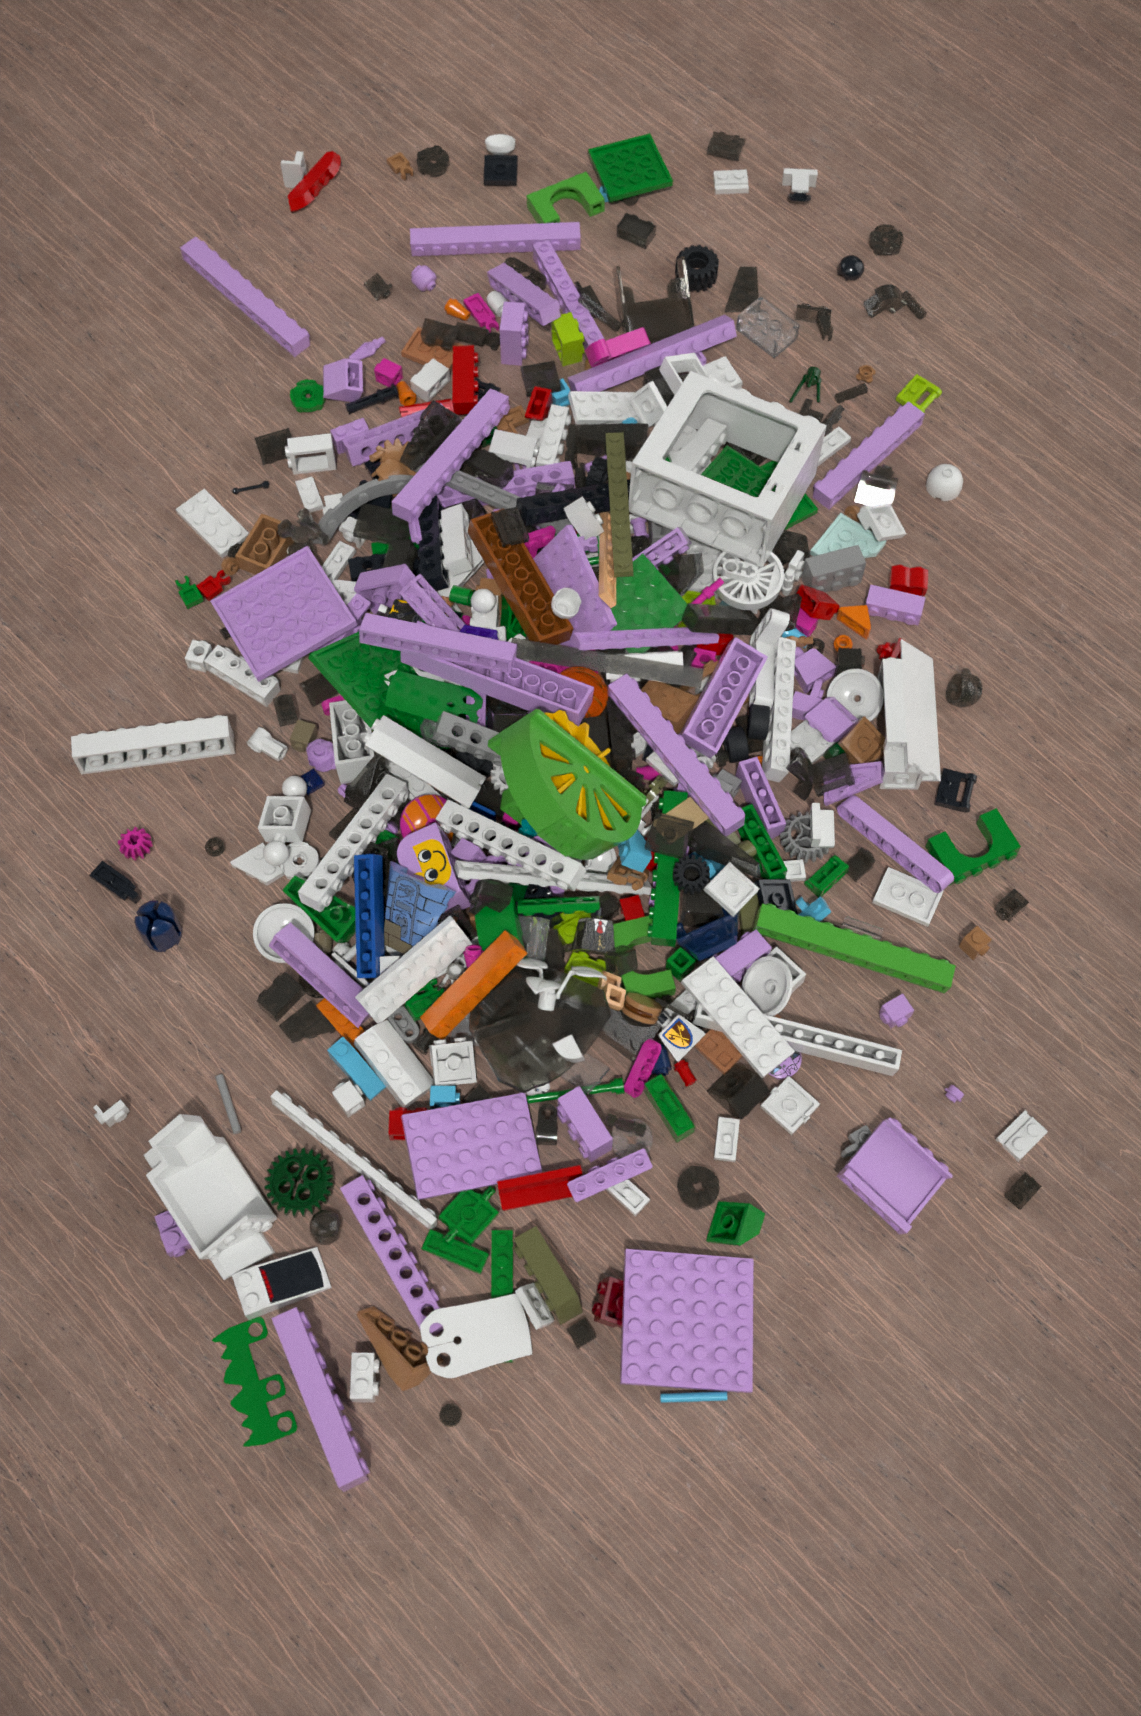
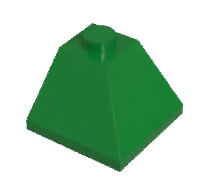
M718 1201L706 1242L741 1246L760 1234L765 1213L749 1203Z

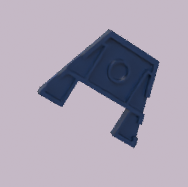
M721 906L725 916L689 933H686L681 922L677 924L676 943L698 961L709 958L722 950L729 949L737 944L739 912L733 917Z

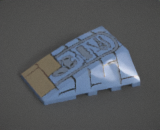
M390 861L384 945L402 954H406L436 928L439 917L446 911L447 903L450 898L454 897L456 891L441 884L429 885L406 874L408 868Z

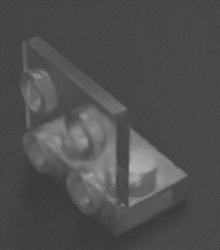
M518 916L523 932L524 948L528 953L524 958L544 960L550 920L540 917Z

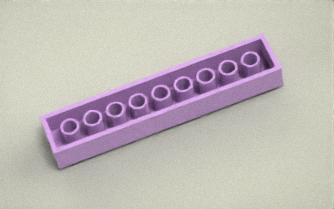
M417 621L418 624L428 625L420 621ZM401 651L402 663L530 712L535 709H539L543 713H555L558 710H563L566 712L568 720L577 726L580 725L593 701V686L518 658L515 660L512 673L508 674Z

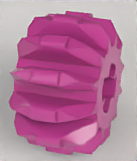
M135 826L133 831L127 828V834H121V840H118V845L120 846L121 854H124L125 858L129 859L132 857L136 861L138 856L144 859V853L150 854L149 848L153 847V843L150 841V834L146 833L145 829L138 830Z

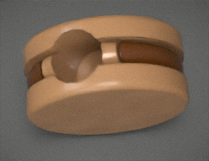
M628 993L625 997L622 1012L636 1021L652 1025L657 1023L662 1006L657 1001L642 994Z

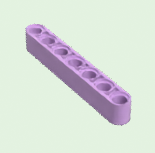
M850 796L837 807V812L842 819L933 892L941 893L954 881V876L949 869L857 796Z

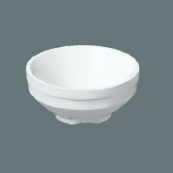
M496 134L487 137L485 145L492 155H508L515 148V139L509 135Z

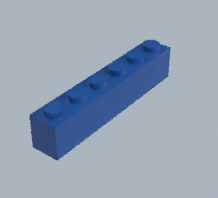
M376 854L354 855L357 978H378L380 976V957L385 956L382 856Z

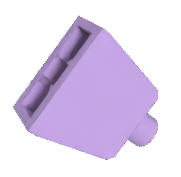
M796 647L794 676L806 694L812 690L815 680L824 683L832 678L836 666L814 648L804 653L800 647Z

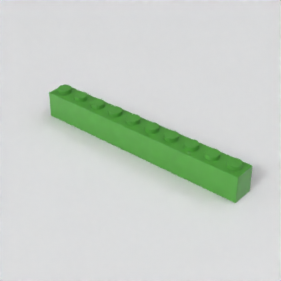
M762 904L757 911L752 932L757 929L763 936L941 993H946L951 988L956 965L950 964L947 960H937L931 958L926 953H915L907 947H897L888 941H878L869 935H859L847 928L840 929L834 927L832 923L815 921L813 917H803L791 910L778 909L772 904Z

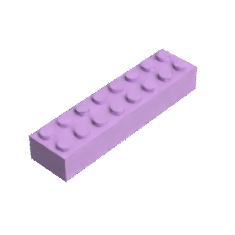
M295 1307L273 1317V1324L338 1488L345 1492L368 1481L366 1474L370 1473L369 1468L363 1457L359 1458L358 1453L361 1452V1448L357 1439L354 1436L351 1437L349 1433L353 1430L346 1415L341 1413L344 1410V1406L340 1397L333 1393L336 1387L332 1377L324 1371L328 1367L323 1355L316 1351L319 1348V1344L312 1331H308L311 1325L307 1315H305L304 1311L300 1312Z

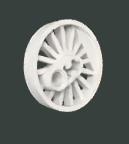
M723 551L714 564L713 583L720 577L727 584L718 588L716 593L725 603L737 609L757 610L766 607L777 598L784 581L782 563L772 551L766 560L770 564L762 568L745 560L740 561L738 557ZM734 588L729 594L726 592V591H728V590ZM746 588L748 589L749 601L743 600ZM742 589L740 598H735L734 596ZM753 591L759 600L754 601Z

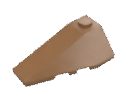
M374 1306L357 1312L356 1315L388 1375L402 1391L418 1386L432 1373L426 1359L428 1346L425 1342L420 1343L412 1338V1333L406 1329L404 1332L395 1326L393 1319ZM438 1355L437 1363L440 1365L443 1359Z

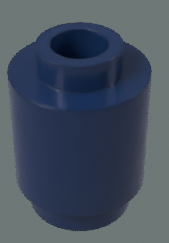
M661 1045V1053L652 1070V1074L656 1076L660 1074L666 1076L672 1070L668 1050L665 1049L664 1045Z

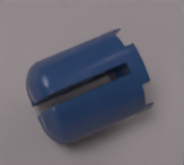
M152 900L139 907L136 912L138 916H135L134 923L139 935L149 949L156 952H166L167 949L172 948L175 944H179L183 930L173 908L168 903L161 901L159 904L158 900Z

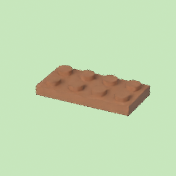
M710 1029L695 1045V1048L724 1075L743 1057L723 1032Z

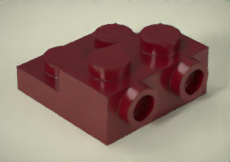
M609 1276L598 1283L596 1292L599 1294V1299L592 1307V1315H595V1322L612 1328H622L623 1280Z

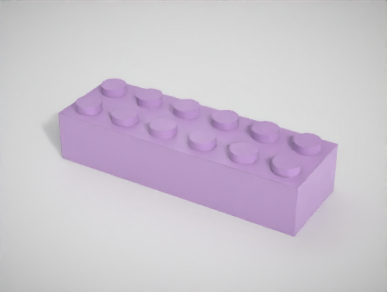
M736 637L728 643L680 732V735L685 740V744L708 758L713 757L718 752L768 658L766 655Z

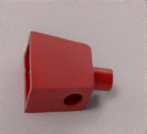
M803 584L800 585L793 598V601L811 618L831 620L840 608L839 604L824 591Z

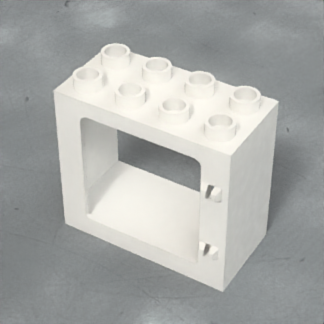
M690 371L632 462L629 512L671 530L681 527L690 538L763 567L816 475L827 425L820 423L812 416H802L787 410L780 403L767 402L752 396L745 389H735L722 384L710 375L702 376ZM710 418L727 426V442L778 462L759 497L750 496L666 461V457L685 427L688 425L699 430L704 422ZM774 485L777 486L775 492L771 491Z

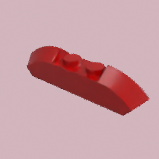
M334 151L326 152L287 195L290 212L300 210L311 203L321 189L335 177L341 164L340 155Z

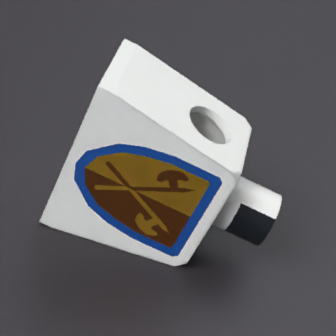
M665 1012L658 1017L657 1023L663 1028L658 1036L677 1062L705 1035L702 1030L679 1014L673 1020Z

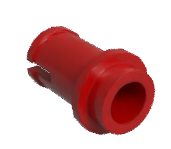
M683 1059L674 1065V1071L678 1072L685 1087H689L697 1082V1079L688 1066L689 1062Z

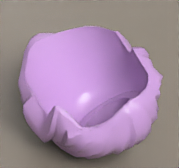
M316 739L308 744L306 752L310 766L315 767L320 772L336 769L332 742Z

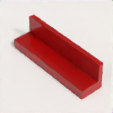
M581 1165L497 1181L502 1210L507 1211L572 1198L567 1184L582 1176Z

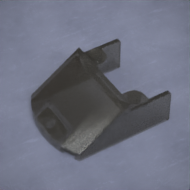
M685 256L677 260L679 278L668 282V298L635 303L633 290L628 286L622 285L620 266H616L612 270L618 305L617 310L624 334L644 327L650 343L653 344L695 327Z

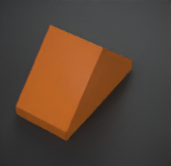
M868 606L840 607L837 620L864 639H867L871 630Z

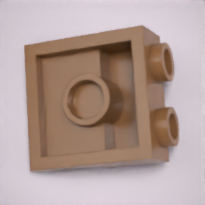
M863 716L838 744L849 755L847 759L851 764L875 762L877 758L879 759L884 755L883 745L885 738Z

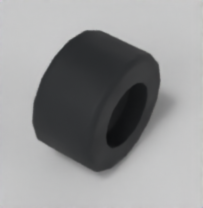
M750 705L747 721V738L766 740L770 722L769 706Z
M741 726L730 728L723 741L729 763L749 759V749L744 729Z

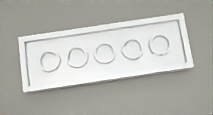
M449 916L355 996V998L376 1023L379 1024L465 951V947L472 945V943L455 920Z
M714 956L681 981V984L761 1078H764L795 1052Z

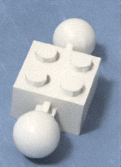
M299 776L288 777L282 784L284 796H267L258 830L265 842H269L264 847L263 857L272 866H280L288 859L289 851L285 842L302 843L311 809L304 798L307 792V784Z

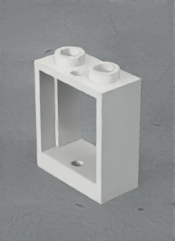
M695 353L667 356L664 358L659 369L674 395L683 383L677 373L692 371L702 376L708 375Z
M331 433L287 438L288 446H285L288 467L292 468L294 475L336 470ZM326 452L325 455L295 458V455Z

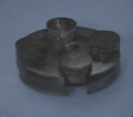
M435 145L417 153V169L421 174L439 177L447 172V168L450 165L449 155L446 151L442 150L441 146Z
M883 224L875 227L873 232L871 231L869 245L877 256L896 255L900 252L904 237L900 230L894 229V226Z
M702 1166L689 1167L680 1175L677 1183V1192L680 1200L685 1206L694 1210L711 1206L716 1201L720 1190L718 1177L710 1169ZM701 1183L704 1191L694 1192L695 1188L692 1185Z

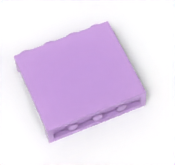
M889 1117L880 1122L838 1173L837 1177L900 1235L908 1233L912 1228L911 1222L946 1179L952 1178L953 1175L944 1163L938 1162L933 1157V1153L929 1149L917 1143L918 1140L914 1135L905 1132L901 1128L902 1125L899 1121Z

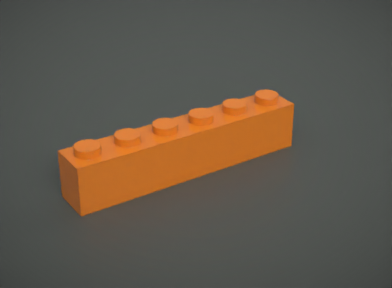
M505 930L420 1017L431 1034L443 1040L528 954L516 937Z

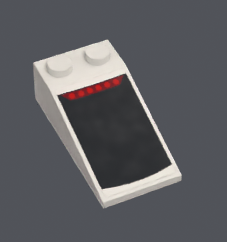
M317 1247L232 1274L244 1314L248 1320L331 1288Z

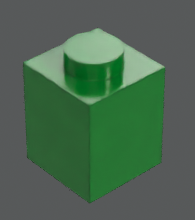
M680 947L667 959L665 969L671 970L672 975L681 982L694 969L695 960Z

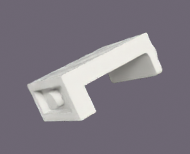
M495 429L488 452L487 466L494 467L496 459L526 465V469L535 467L539 446H536L537 438Z

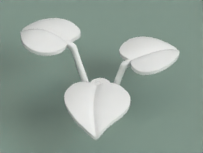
M524 958L517 963L520 967L536 969L539 972V977H526V982L535 994H540L538 1008L542 1010H554L556 999H560V995L572 975L601 977L607 981L606 976L593 968L574 966L571 967L562 985L555 981L543 979L542 968H548L545 962L533 958Z

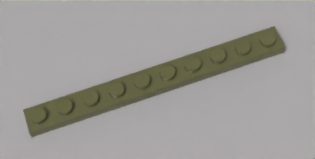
M624 432L605 433L614 577L633 576Z

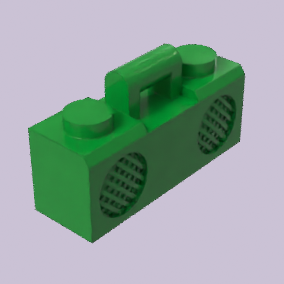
M660 1074L645 1083L644 1093L675 1142L678 1143L693 1134L695 1125L664 1076Z

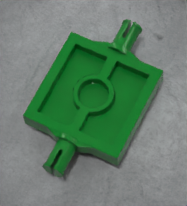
M491 1186L482 1195L473 1190L460 1192L439 1215L438 1219L449 1229L448 1233L442 1238L443 1242L446 1241L445 1244L449 1245L457 1236L472 1246L496 1219L499 1212L488 1201L496 1192Z

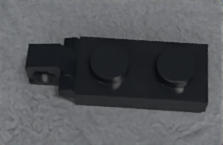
M101 861L89 875L91 879L119 899L125 901L128 898L135 904L141 899L139 893L134 891L136 886L133 885L132 881L104 861Z

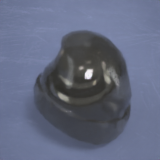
M963 668L948 683L945 693L946 700L949 704L956 707H970L976 704L982 695V682L978 676L971 674L968 668Z

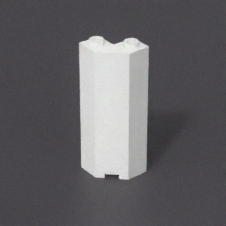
M383 715L381 720L376 719L371 727L374 730L373 733L368 732L363 740L366 743L364 746L365 750L368 748L461 803V806L469 809L486 779L485 776Z

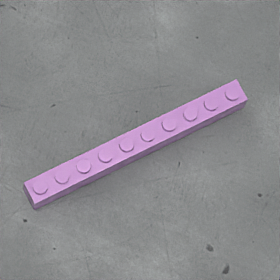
M579 222L410 228L412 256L533 252V245L549 240L555 251L580 250Z
M194 237L180 247L185 262L290 354L296 357L310 346V336L306 329L299 327L293 318L290 319L283 309L276 307L271 299H267L261 290L254 288L248 279L245 280L238 270L231 268L226 260H222L216 251L209 249L204 241Z
M722 315L568 377L571 391L601 392L660 368L664 358L667 356L697 353L737 337L734 320L726 315Z
M489 389L392 501L393 515L410 523L421 515L422 510L430 505L434 496L440 493L446 482L451 480L452 475L459 471L464 461L470 458L471 453L480 446L481 441L489 436L493 427L497 426L500 419L509 412V396Z
M625 674L609 684V697L702 811L709 817L724 838L742 827L745 821V813L742 808L737 807L733 803L731 795L723 791L716 777L713 778L709 774L707 766L699 762L695 751L685 745L684 738L680 734H676L671 722L662 717V713L657 706L652 705L647 693L639 689L637 681L634 678L631 679L628 674Z

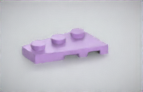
M879 761L824 767L825 806L883 783V763Z

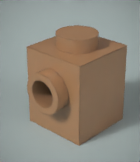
M976 926L962 939L959 947L974 961L979 955L983 956L989 951V944L992 939L980 927Z

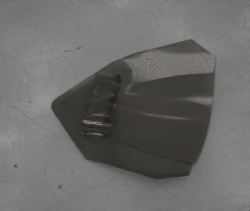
M516 965L470 1012L469 1031L498 1081L522 1093H526L552 1082L576 1064L563 1059L553 1046L555 1042L572 1034L582 1055L593 1045L604 1025L612 1016L603 989L571 976L560 995V999H556L554 1010H542L538 1008L540 994H535L526 982V977H539V972L536 969H528ZM551 967L542 968L543 979L555 981L562 985L567 976L566 973Z

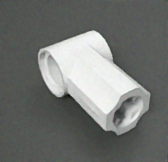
M258 727L247 741V745L257 753L263 752L278 762L286 756L288 750L286 745L272 738L261 727Z

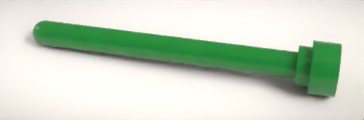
M622 1077L614 1078V1081H610L608 1084L581 1087L585 1095L612 1092L616 1093V1095L624 1094ZM573 1089L532 1096L527 1095V1103L557 1100Z

